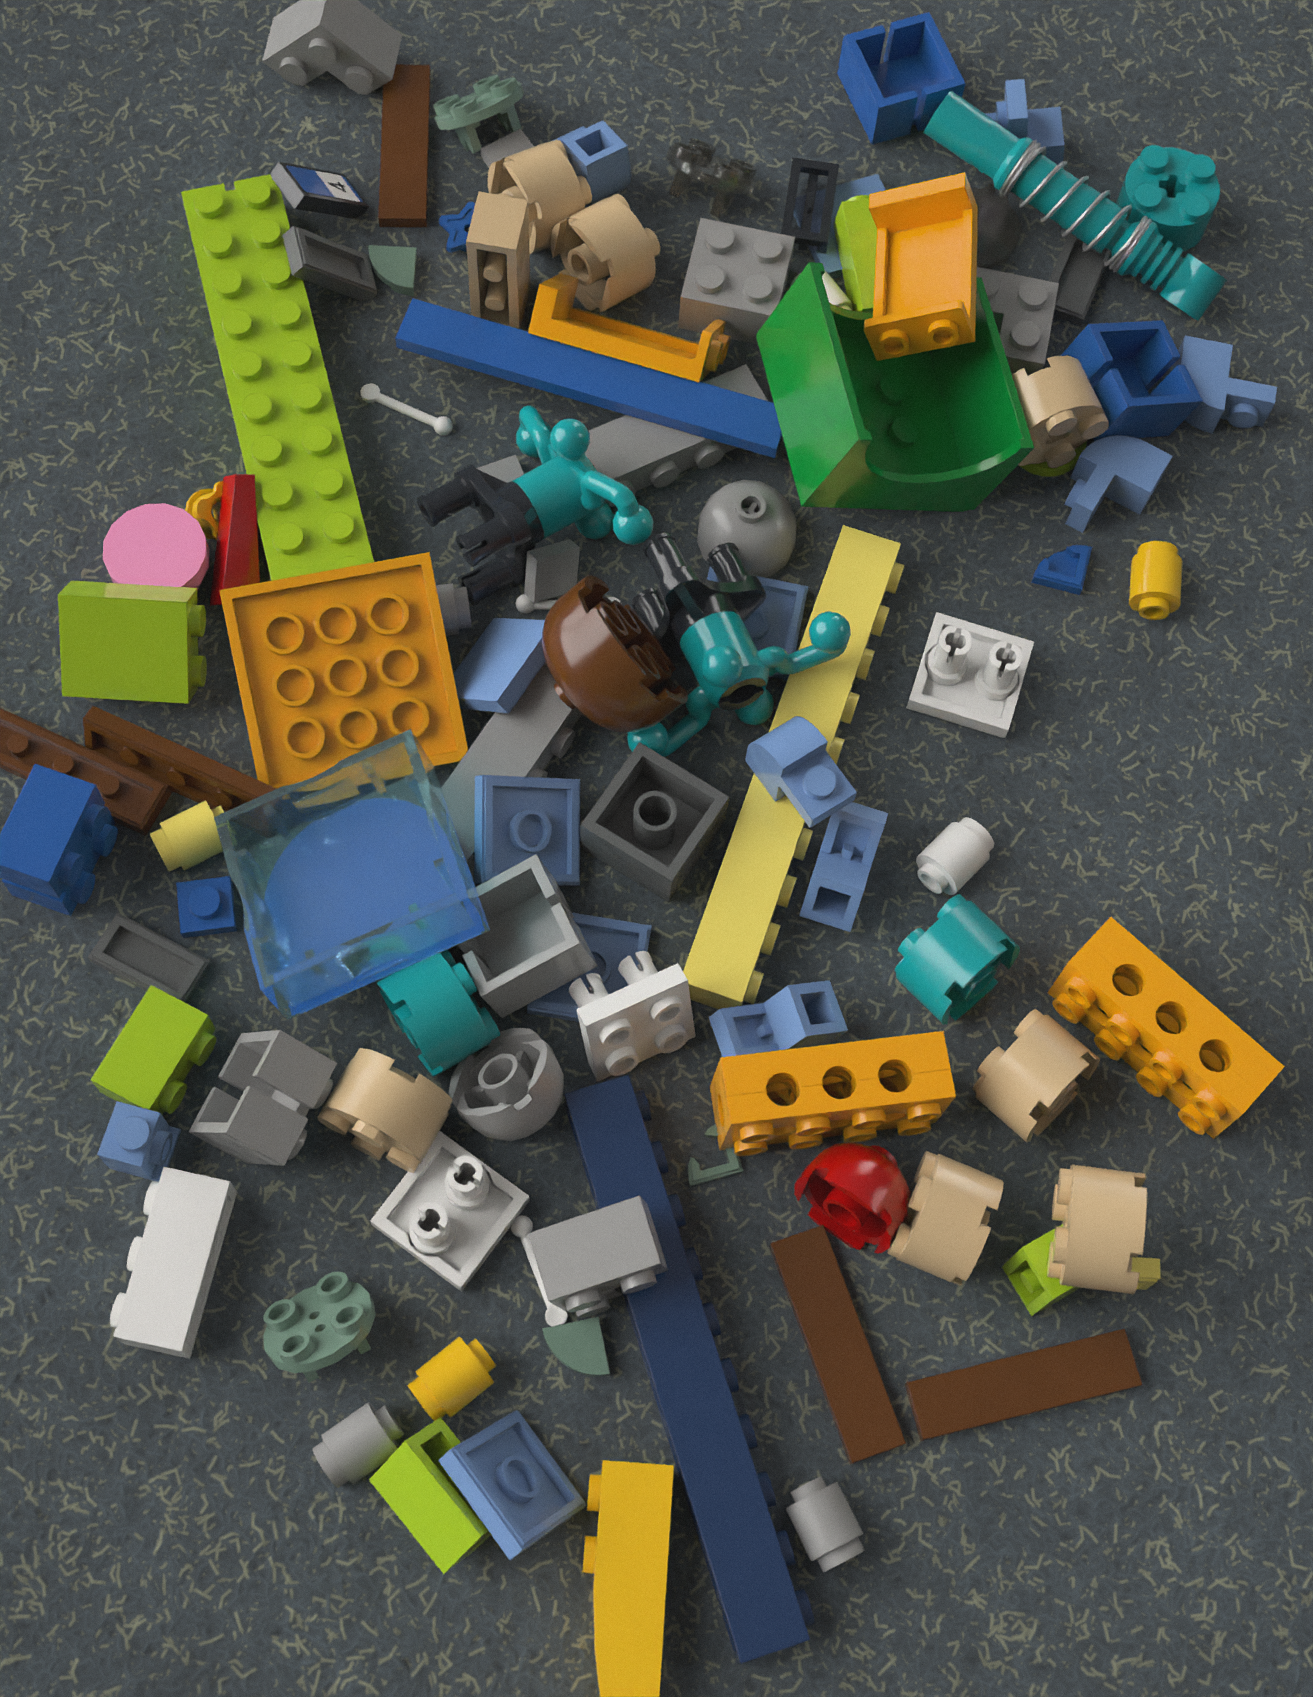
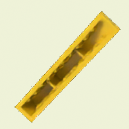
M603 1460L601 1475L590 1474L587 1511L599 1513L597 1536H585L582 1573L594 1574V1651L600 1697L660 1696L674 1465Z

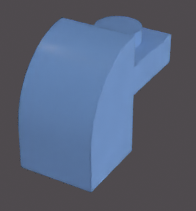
M1025 79L1006 80L1004 101L996 102V113H987L986 115L998 122L1003 128L1010 130L1019 139L1029 137L1032 140H1037V143H1041V147L1046 146V157L1057 165L1063 162L1064 136L1061 107L1027 110Z
M603 120L588 128L582 126L555 139L561 141L564 145L568 160L576 175L583 176L590 186L592 202L585 205V208L629 186L631 170L628 146Z
M1184 336L1178 349L1181 357L1173 364V369L1177 365L1186 366L1203 400L1185 420L1192 426L1208 433H1213L1220 418L1228 420L1232 426L1238 428H1250L1255 425L1263 426L1275 404L1277 387L1229 378L1232 344Z
M1108 436L1091 443L1079 456L1071 475V479L1077 482L1065 502V505L1072 508L1065 524L1083 533L1104 497L1140 515L1160 482L1172 455L1141 439L1130 436Z
M795 716L750 743L747 748L745 761L773 800L776 802L786 795L811 828L853 802L857 792L826 752L828 743L826 738L808 720Z
M851 802L830 816L799 916L851 932L888 813Z
M830 980L787 985L764 1003L720 1008L709 1016L722 1057L828 1045L848 1031Z

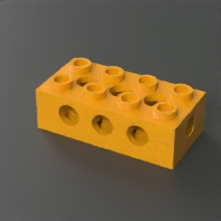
M1112 917L1072 957L1047 992L1054 998L1052 1004L1055 1010L1064 1019L1073 1024H1077L1080 1021L1096 1035L1094 1042L1106 1056L1113 1060L1122 1058L1138 1072L1136 1080L1141 1087L1155 1097H1162L1164 1095L1180 1109L1178 1117L1183 1124L1200 1135L1207 1133L1213 1139L1250 1107L1285 1067Z
M944 1031L720 1057L710 1084L719 1151L726 1148H734L736 1156L760 1154L768 1150L767 1145L789 1142L790 1149L812 1148L823 1143L822 1138L839 1135H843L844 1142L847 1143L862 1142L877 1137V1130L897 1128L898 1135L900 1136L922 1134L931 1130L930 1123H936L956 1097Z

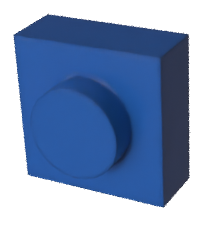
M231 876L176 883L180 933L183 938L237 931Z

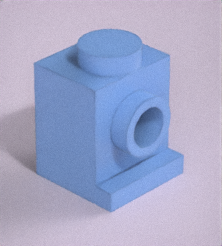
M117 1101L97 1155L109 1169L159 1182L163 1167H168L181 1129L169 1126L159 1112Z

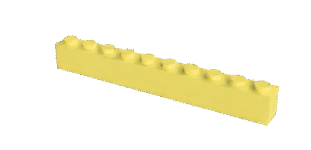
M845 525L841 529L798 650L813 645L809 636L812 620L819 614L827 611L839 613L847 619L851 629L849 642L845 651L839 657L804 671L789 674L769 732L795 716L805 718L828 741L826 752L836 765L845 740L836 737L837 730L841 721L851 724L860 697L859 694L851 692L855 678L866 680L875 653L874 650L866 648L870 635L873 634L881 637L890 610L889 607L881 605L886 591L893 594L896 593L905 566L896 563L901 543ZM755 773L683 970L688 980L690 1000L716 1009L742 1006L744 1001L751 1004L755 1003L764 973L755 971L760 953L771 956L781 926L771 922L777 905L788 907L797 877L788 875L793 858L804 860L813 834L812 830L804 828L806 822L788 797L785 795L775 802Z

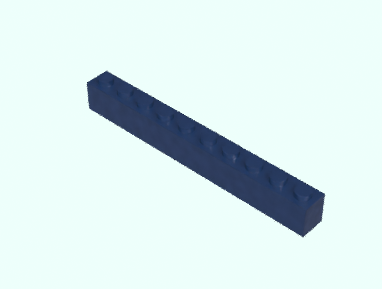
M625 1075L565 1093L564 1106L596 1210L640 1196L648 1204L668 1271L655 1275L657 1280L655 1285L640 1291L623 1293V1297L736 1662L741 1664L810 1640L806 1627L815 1625L813 1612L805 1590L794 1591L787 1567L795 1565L793 1550L785 1529L775 1532L768 1508L776 1506L774 1491L767 1472L756 1473L749 1451L758 1448L755 1432L748 1414L739 1416L737 1414L731 1393L739 1391L738 1380L730 1358L720 1359L713 1337L721 1335L719 1321L712 1302L702 1304L695 1283L703 1280V1273L694 1247L684 1249L678 1228L686 1226V1221L678 1195L674 1193L667 1196L661 1175L668 1173L669 1169L662 1145L659 1140L650 1143L644 1122L651 1121L652 1117L645 1092L642 1088L633 1090L629 1075Z

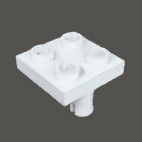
M936 612L906 708L1005 738L1010 727L1034 642Z
M639 951L635 953L639 965L636 966L629 955L618 966L620 974L625 978L629 986L608 994L603 985L602 978L597 973L586 975L590 985L588 987L589 992L581 977L570 985L569 993L579 1007L576 1010L587 1060L597 1081L611 1075L620 1076L634 1069L639 1062L661 1052L670 1053L676 1051L687 1040L696 1037L688 980L678 963L658 972L650 954L647 951Z
M439 1131L414 1173L407 1172L370 1222L372 1226L462 1292L514 1220L528 1204L530 1197Z

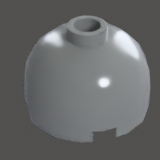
M737 481L724 485L708 499L699 517L697 543L706 562L709 558L708 554L712 549L723 543H734L739 549L738 552L749 573L754 576L767 578L783 568L791 557L796 544V517L790 502L774 487L761 481Z
M511 1028L501 1031V1035L493 1039L488 1045L489 1047L481 1051L476 1057L471 1055L459 1062L451 1076L449 1096L453 1100L452 1103L456 1106L458 1113L464 1121L485 1137L502 1141H514L528 1137L546 1125L555 1115L562 1102L564 1074L557 1058L548 1043L543 1041L535 1031L527 1028Z

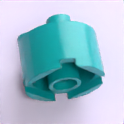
M1147 146L1130 165L1116 204L1122 208L1131 205L1132 211L1127 220L1129 223L1141 221L1144 216H1147L1148 219H1151V221L1158 225V232L1163 236L1160 241L1165 245L1170 240L1173 242L1170 249L1175 251L1177 247H1180L1184 252L1200 242L1218 203L1220 186L1214 173L1216 170L1215 163L1211 158L1203 154L1195 155L1189 151L1173 147Z
M960 894L953 896L945 903L937 914L939 920L926 932L922 928H917L903 940L898 948V952L904 958L894 970L896 979L943 1025L948 1023L949 1015L956 1021L999 983L994 978L998 966L1002 963L1009 970L1020 952V946L977 905L972 901H967Z
M445 946L420 956L377 982L381 989L380 993L401 1031L405 1032L416 1049H420L422 1054L418 1058L433 1078L489 1045L493 1039L501 1035L485 1007L480 1009L472 994L477 992V988L462 963L456 964Z

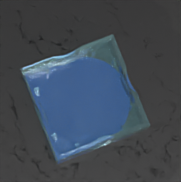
M411 729L340 760L337 764L315 777L299 783L282 786L214 817L229 875L238 888L242 899L244 912L243 927L260 990L287 1020L490 931L434 766Z

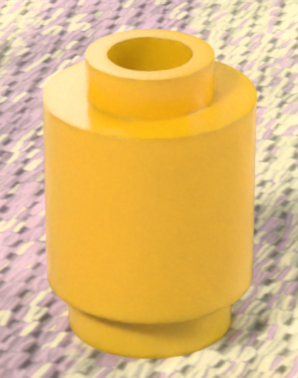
M1149 541L1141 544L1137 549V554L1132 558L1129 606L1134 611H1139V615L1145 619H1164L1180 607L1183 561L1178 555V549L1175 545L1165 541Z
M458 1337L416 1370L415 1373L418 1377L409 1383L407 1387L433 1421L440 1417L442 1418L446 1414L451 1418L494 1383L488 1372L495 1368L496 1364L476 1338L469 1344H466Z

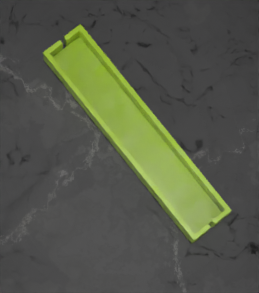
M269 174L233 181L235 189L229 191L225 190L224 183L182 191L181 195L246 474H255L257 521L271 581L374 562L304 281L292 276L283 239V235L290 229L281 190Z

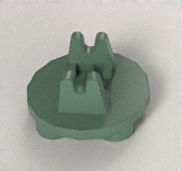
M498 75L489 76L473 84L475 92L461 99L459 95H452L439 100L433 105L436 112L434 119L440 130L455 129L461 144L467 151L470 150L472 154L480 151L482 148L475 130L476 127L481 125L480 121L497 114L500 123L506 131L510 130L513 133L522 129L514 104L523 97L525 92L522 84L515 77L500 81Z
M329 1273L322 1277L317 1285L302 1290L291 1299H282L270 1305L263 1316L264 1322L267 1325L263 1335L264 1350L268 1358L278 1369L292 1373L303 1372L308 1383L319 1378L317 1370L337 1363L356 1348H358L360 1354L371 1349L366 1336L370 1333L376 1317L374 1301L365 1288L359 1283L351 1282L345 1273Z

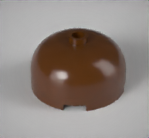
M587 575L555 602L548 612L543 625V654L547 666L556 681L554 689L569 708H577L587 718L603 728L622 733L647 730L657 725L686 703L688 699L687 691L681 685L675 689L670 677L672 672L676 670V667L661 643L629 604L623 606L617 600L610 601L604 595L609 591L607 584L593 575Z

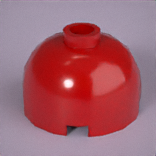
M837 1143L817 1155L795 1182L794 1194L798 1202L805 1194L807 1200L813 1205L807 1214L812 1221L819 1226L823 1225L826 1231L847 1246L857 1250H861L867 1242L878 1245L874 1253H883L891 1247L899 1226L902 1223L905 1224L908 1218L910 1190L902 1171L897 1167V1161L894 1156L886 1149L877 1145Z

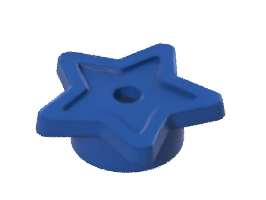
M468 202L459 214L442 215L439 218V224L449 233L446 246L447 252L452 253L458 250L467 252L466 239L468 232L465 231V228L470 227L475 207L474 202Z

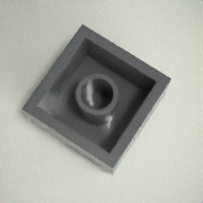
M639 742L580 825V848L669 903L725 822L729 796Z

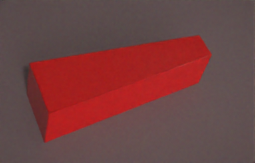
M234 474L225 476L223 479L210 606L222 605L219 590L260 583L255 474Z

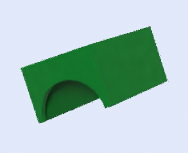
M809 262L756 334L801 507L947 512L974 510L1034 449L982 277L976 278L975 342L877 361L864 333V321L873 318V313L847 310L831 304L828 300L822 278L825 273L823 263Z

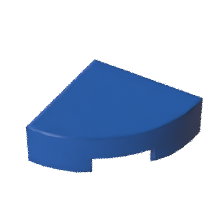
M1072 545L1068 546L1066 550L1059 551L1043 559L1038 565L1031 583L1080 595L1092 547Z

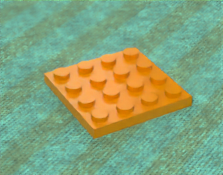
M430 552L219 590L257 779L281 790V796L459 762L467 753L468 746Z

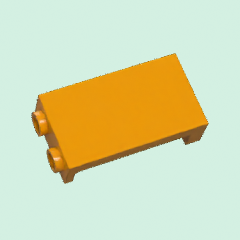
M966 173L869 194V210L877 227L873 318L864 321V333L876 360L897 358L975 342L978 207Z
M560 273L539 284L528 331L529 334L696 382H700L711 371L715 372L718 364L723 365L731 336L723 334L726 325L724 320H714L702 331L700 341L696 343L573 307L579 278Z

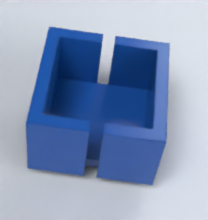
M930 12L891 22L884 63L881 64L880 60L886 34L883 25L843 36L837 74L871 145L908 135L914 124L918 132L925 130L935 111L950 91H953L961 98L963 96L966 83Z
M1163 320L1088 324L1061 355L1071 356L1079 360L1109 422L1108 429L1101 435L1094 437V441L1115 435L1135 438L1169 436L1203 402L1185 365H1177L1150 394L1148 392L1181 357Z
M34 764L0 833V878H2L3 884L12 896L69 916L72 915L77 903L85 904L88 901L95 885V875L92 871L100 855L107 857L111 853L118 834V829L114 826L116 822L108 807L104 806L105 801L95 784Z

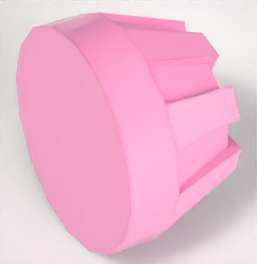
M166 503L144 504L126 511L111 525L103 541V561L113 583L197 588L198 591L209 568V546L199 522L184 509Z

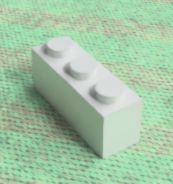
M163 1167L159 1182H151L146 1193L143 1208L144 1214L149 1215L143 1237L136 1236L128 1254L127 1270L132 1271L126 1293L120 1292L117 1295L110 1316V1326L115 1328L113 1337L122 1344L190 1359L237 1194L230 1181Z

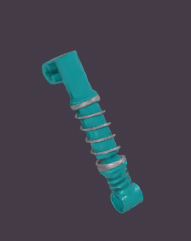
M953 91L947 94L926 126L924 133L968 164L976 167L981 173L992 178L994 188L1000 194H1003L1004 197H1007L1010 192L1021 198L1019 202L1020 208L1025 207L1027 204L1036 208L1042 213L1040 217L1041 222H1045L1049 218L1062 227V237L1072 234L1083 242V251H1088L1092 248L1101 254L1104 248H1106L1104 266L1110 265V270L1113 269V272L1120 276L1130 274L1135 278L1140 273L1143 275L1140 282L1145 284L1150 280L1152 284L1149 288L1153 291L1159 286L1162 289L1159 294L1195 320H1200L1228 281L1189 253L1184 258L1180 256L1183 252V249L1177 247L1175 251L1170 249L1173 245V242L1170 240L1165 245L1160 241L1163 236L1158 232V225L1151 221V219H1148L1147 216H1144L1141 221L1129 223L1127 220L1132 211L1131 205L1124 208L1120 207L1110 200V190L1101 194L1090 185L1088 186L1089 176H1084L1079 180L1067 172V161L1057 165L1046 157V146L1041 147V143H1037V140H1032L1029 137L1019 139L1010 130L1000 126L998 122Z

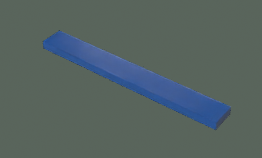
M414 298L411 300L395 337L396 346L399 349L772 458L776 457L783 437L775 406L772 402L529 334L521 329Z

